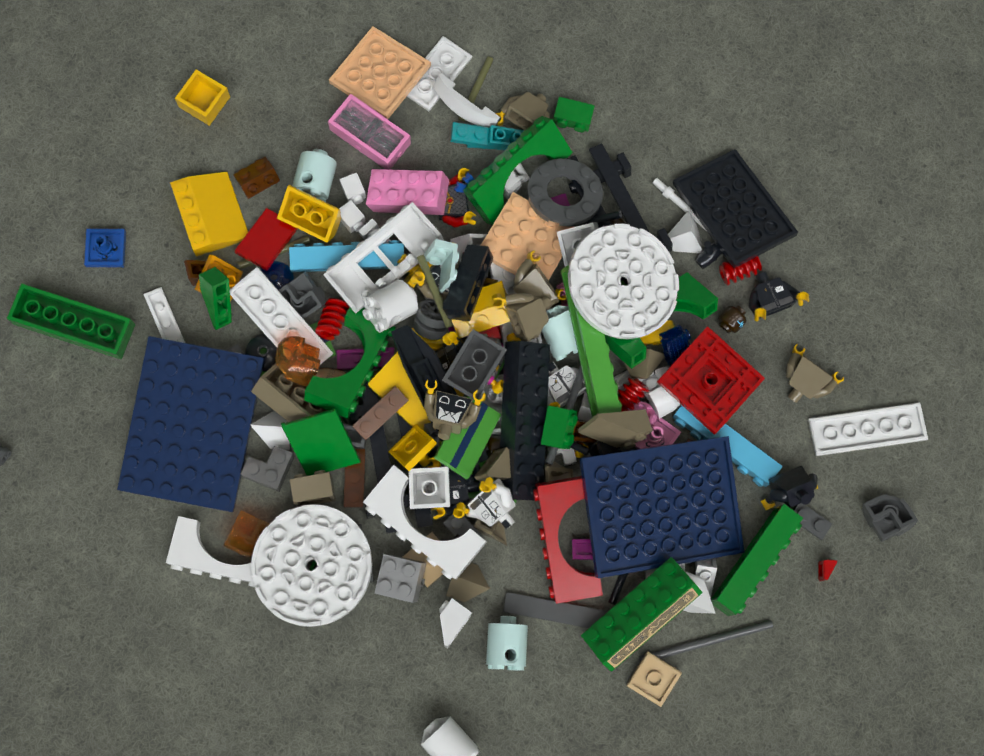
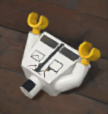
M554 362L549 363L547 407L556 406L562 408L566 405L579 369L566 365L559 370ZM584 379L577 397L586 392Z
M491 477L481 481L479 488L482 492L468 504V508H466L464 503L460 502L453 511V515L456 518H462L466 514L468 517L485 522L488 526H493L500 521L505 529H508L515 523L514 519L509 515V512L515 507V502L512 499L510 489L505 487L499 478L494 482Z

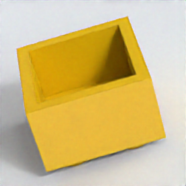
M196 69L175 97L179 108L210 126L229 100L230 95L227 87Z

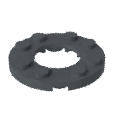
M560 158L547 161L536 168L529 179L527 196L532 209L545 221L549 222L550 220L559 223V226H576L587 222L597 213L602 202L603 189L598 176L588 166L575 160ZM558 177L576 180L582 186L583 198L575 205H559L549 197L547 192L548 184Z

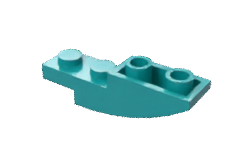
M453 122L450 142L466 144L467 148L506 150L508 145L515 142L525 130L494 125L488 128Z

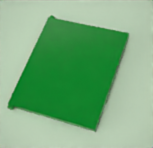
M336 409L281 423V427L307 476L314 475L315 471L325 470L329 472L361 462Z

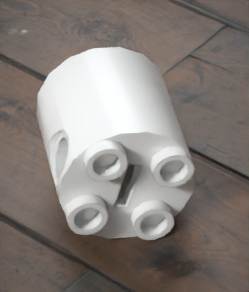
M398 279L364 298L365 309L362 311L363 316L366 320H370L375 329L381 333L417 313V295L413 288L409 287L403 280Z
M451 716L437 718L424 729L420 745L430 756H476L480 752L478 746Z

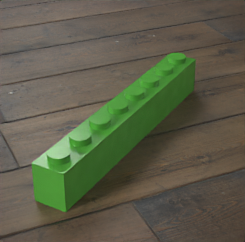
M568 265L561 270L592 418L601 413L621 412L622 404L618 400V386L614 381V367L610 362V349L606 343L605 334L599 332L586 322L573 303L568 284Z

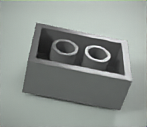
M472 329L442 381L474 399L473 393L478 390L476 396L478 399L507 352V349Z

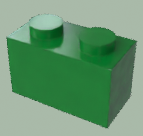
M559 97L553 122L560 128L571 127L577 132H588L595 105Z
M548 406L541 445L570 449L574 442V426H576L578 421L577 411Z

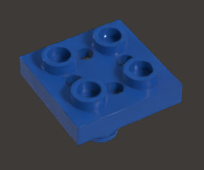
M86 229L85 267H124L126 230Z

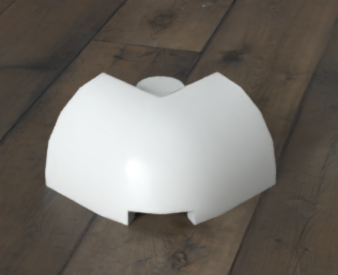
M668 367L656 369L655 375L642 381L650 390L649 392H643L659 419L681 406L675 398L657 383L660 377L669 369Z

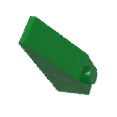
M216 267L199 274L200 290L213 327L215 330H218L232 323L229 278Z

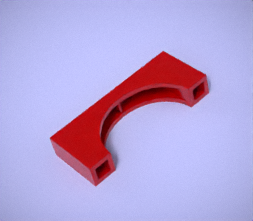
M582 476L535 484L536 489H533L534 501H538L539 509H536L537 520H541L542 528H539L540 539L544 540L545 543L542 553L544 560L547 559L548 567H545L547 579L551 580V586L548 587L550 599L554 598L555 603L558 604L603 596L600 578H595V572H583L572 567L563 558L558 543V530L563 515L574 503L585 499Z

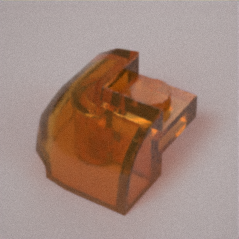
M286 337L278 343L275 359L276 365L286 375L284 378L307 387L313 375L316 376L321 361L318 359L320 349L306 344L303 337Z
M240 510L226 536L223 546L236 553L250 557L253 555V550L259 536L270 524Z

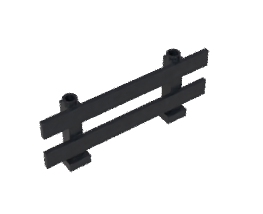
M602 143L590 148L589 152L598 167L593 172L598 176L601 183L606 182L627 224L649 232L619 176L622 174L624 178L631 176V165L624 152L617 155V161L612 162ZM576 155L567 158L578 161ZM571 180V183H568L571 193L579 194L582 199V186L576 180ZM600 205L594 217L606 214L602 205ZM610 221L599 223L598 228L612 224ZM665 228L658 230L656 238L671 252L673 243ZM622 277L625 285H627V279L625 277Z
M368 381L364 385L366 390L362 396L363 404L357 405L355 412H351L349 415L351 425L355 424L379 402L378 395L367 385ZM397 413L402 438L413 427ZM383 425L369 437L377 483L391 469ZM418 462L412 469L423 468V466ZM405 494L404 508L410 507V495ZM430 508L414 509L418 528L433 525ZM366 510L367 519L375 518V515L373 516ZM385 526L386 534L397 532L392 526L390 528Z

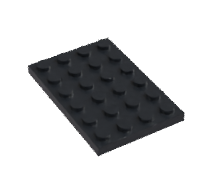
M736 149L673 180L674 187L733 268L750 261L798 234L796 228Z

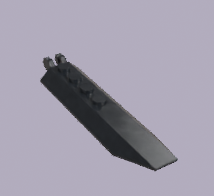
M408 325L391 331L402 365L423 407L425 404V393L428 392L425 386L427 380L429 388L435 387L436 380L437 387L434 389V393L437 390L457 395L454 387L442 381L446 371L437 353ZM435 429V432L438 436L439 430ZM485 449L472 471L474 476L480 470L479 463L489 458ZM472 474L468 479L463 477L467 485L474 483Z

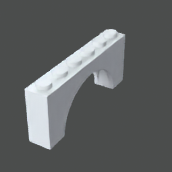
M393 465L363 501L367 505L365 509L373 516L378 514L382 518L380 522L387 528L392 526L396 529L397 532L395 534L403 541L409 540L412 543L410 547L417 553L423 552L427 555L426 560L434 567L439 565L443 569L441 573L451 580L452 577L458 579L487 541L472 529H469L459 538L449 541L433 540L417 531L409 521L404 508V494L409 483V477Z
M178 516L166 563L171 565L170 569L182 571L183 568L191 569L190 573L202 575V572L210 573V578L221 580L223 576L228 577L229 582L240 584L242 580L249 582L248 586L255 587L251 575V563L230 565L217 561L205 550L201 542V522Z

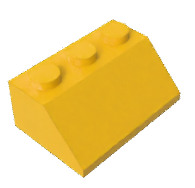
M288 185L277 219L328 243L336 235L341 221V212L339 208Z
M502 281L482 288L470 321L452 319L458 339L469 336L472 329L481 332L510 322L505 309L507 303H504L501 308H496L493 303L500 301V299H492L494 294H500L502 298L507 295Z

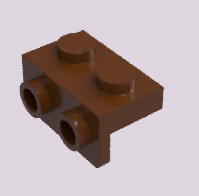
M266 157L256 160L253 164L233 174L248 199L280 181L274 167Z

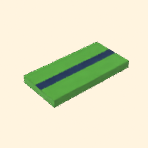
M483 402L480 403L481 408L477 420L467 429H462L460 434L451 433L450 439L442 441L434 456L436 460L465 479L470 477L501 416L500 413Z

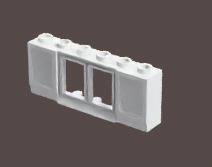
M412 202L409 205H405L395 217L389 218L380 229L374 230L367 240L361 241L351 253L345 254L340 262L330 266L324 276L356 314L364 307L365 297L400 279L419 263L417 257L424 255L435 239L443 241L444 239L441 233ZM393 234L411 253L397 266H394L378 248ZM372 251L390 269V272L383 278L378 279L375 284L358 265Z

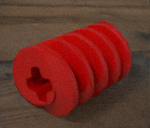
M758 256L736 268H733L729 261L728 263L723 262L719 266L720 275L727 286L730 285V279L733 283H736V277L742 281L744 279L743 274L750 278V272L756 276L757 269L762 271V265Z
M329 298L325 303V307L322 310L323 313L315 329L316 334L330 341L335 339L334 336H339V330L343 327L341 323H344L346 310L349 309L348 304L340 299Z
M628 378L630 385L623 383L625 391L618 389L620 394L618 400L622 404V411H629L628 408L633 410L635 408L633 403L638 404L640 402L638 397L643 398L645 396L643 391H650L637 378Z

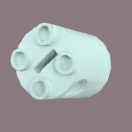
M321 149L302 152L292 186L326 202L329 197L337 162L328 156L326 151Z
M557 305L546 310L549 321L543 327L542 333L547 344H550L553 358L559 361L566 358L572 351L574 354L578 353L569 307Z
M500 616V623H488L486 655L488 669H504V666H507V670L524 671V667H526L528 626L516 624V617ZM506 651H507V653H508V658H507V659L505 658V652H506Z

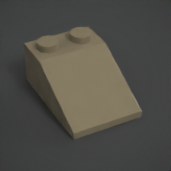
M646 409L597 414L578 429L580 434L613 447H625V449L635 447L638 441L646 439V435L653 431Z

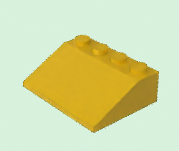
M228 172L188 176L170 182L196 257L240 243L247 235L248 230Z
M397 352L367 385L381 398L396 386L409 400L397 413L412 427L417 424L424 430V425L431 423V421L427 417L425 409ZM455 389L457 395L463 397L464 393Z

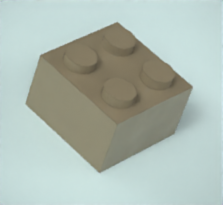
M325 470L315 471L314 475L310 476L298 474L294 476V479H290L293 503L296 507L336 501L332 477Z

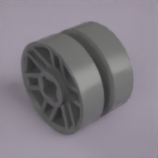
M428 299L419 304L413 328L420 336L431 340L442 339L448 329L445 327L435 300Z

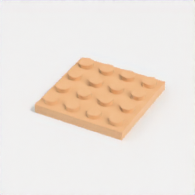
M372 26L330 77L329 83L348 96L352 94L380 115L389 119L431 67V62Z
M513 192L480 246H488L493 255L492 262L516 275L518 268L527 259V254L535 250L532 257L536 259L540 255L541 259L533 264L538 265L549 281L562 259L557 231L575 226H559V223L550 220L549 222L545 221L535 213L529 200Z

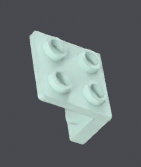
M435 239L424 253V256L430 264L442 265L439 292L443 293L446 288H449L451 282L455 281L457 276L455 264L459 259V252H457L458 244Z

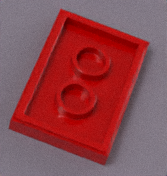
M266 208L234 250L235 254L267 271L298 228L277 219L278 214Z

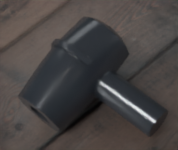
M710 241L704 242V250L695 259V262L702 269H705L714 261L716 262L721 256L722 251L717 244H711Z

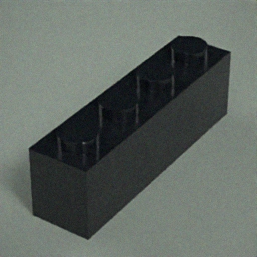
M467 245L465 252L462 253L460 265L456 269V279L450 284L449 293L443 302V310L449 319L471 320L493 261V255L488 246Z

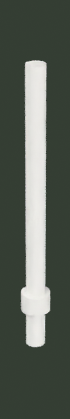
M658 178L653 181V184L663 192L662 195L671 199L685 213L690 212L694 221L706 230L690 207L674 193L675 190L670 186L667 187Z

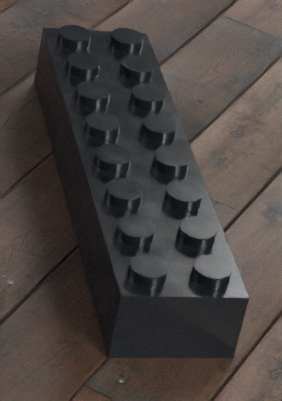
M508 341L505 342L507 352L504 355L500 449L505 447L509 449L511 478L501 481L505 487L510 489L513 500L534 501L533 489H536L535 484L544 482L546 445H541L548 403L550 344Z

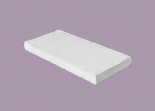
M442 36L425 58L431 62V67L407 95L408 98L428 112L440 99L434 88L438 76L442 73L453 82L472 59V55L444 36Z

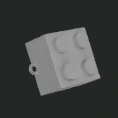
M383 554L374 594L411 603L418 602L421 587L425 583L423 577L427 563L391 554Z

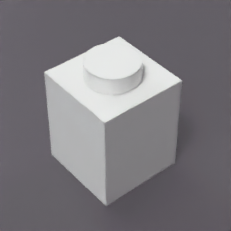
M357 173L339 179L348 202L351 200L357 205L364 201L366 194Z
M351 200L339 208L341 222L350 233L358 232L365 225V216Z

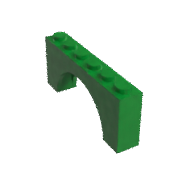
M541 116L534 121L533 125L523 131L515 142L509 144L507 149L501 155H498L488 167L484 168L477 178L470 181L463 192L487 224L493 226L504 208L503 194L508 177L518 164L535 155H545L549 160L567 159L573 152L553 120Z
M688 272L678 276L679 290L677 291V303L673 312H688L704 320L717 311L718 297ZM605 335L609 349L631 369L646 359L647 347L640 338L618 339Z
M364 307L356 314L349 308L345 315L344 326L356 333L363 345L364 354L358 365L350 372L339 377L321 378L313 375L304 396V401L328 411L336 409L338 415L347 419L351 412H355L358 405L357 399L363 396L366 390L364 385L366 381H371L374 374L372 370L374 366L378 367L382 357L380 354L382 351H386L389 344L387 340L389 336L392 337L391 331L396 329V326H392L379 333L372 322L366 320L363 316L362 311L365 309Z

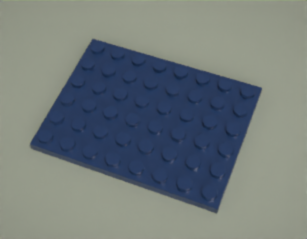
M149 336L117 490L234 512L251 430L250 424H252L257 396L251 391L262 375L265 358Z
M729 436L579 458L595 578L659 568L670 557L678 564L744 553Z

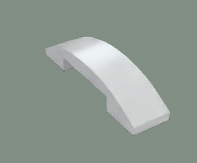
M442 73L438 76L434 88L442 101L452 111L474 125L488 128L491 125L496 126L500 119L497 114L486 106L483 110L479 109L454 90L456 85Z

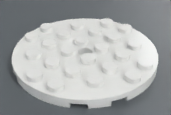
M629 224L603 226L586 236L579 243L571 257L568 270V284L573 303L586 322L605 335L618 339H635L646 336L659 329L669 319L675 309L677 291L679 290V278L673 266L674 260L661 241L642 228L631 227ZM621 277H625L627 279V286L621 285Z
M303 505L292 510L289 509L277 516L259 536L251 561V575L255 590L262 603L278 618L295 625L307 627L322 626L335 622L352 611L364 596L372 574L371 549L361 528L343 512L324 505ZM309 560L317 562V567L313 571L307 569Z

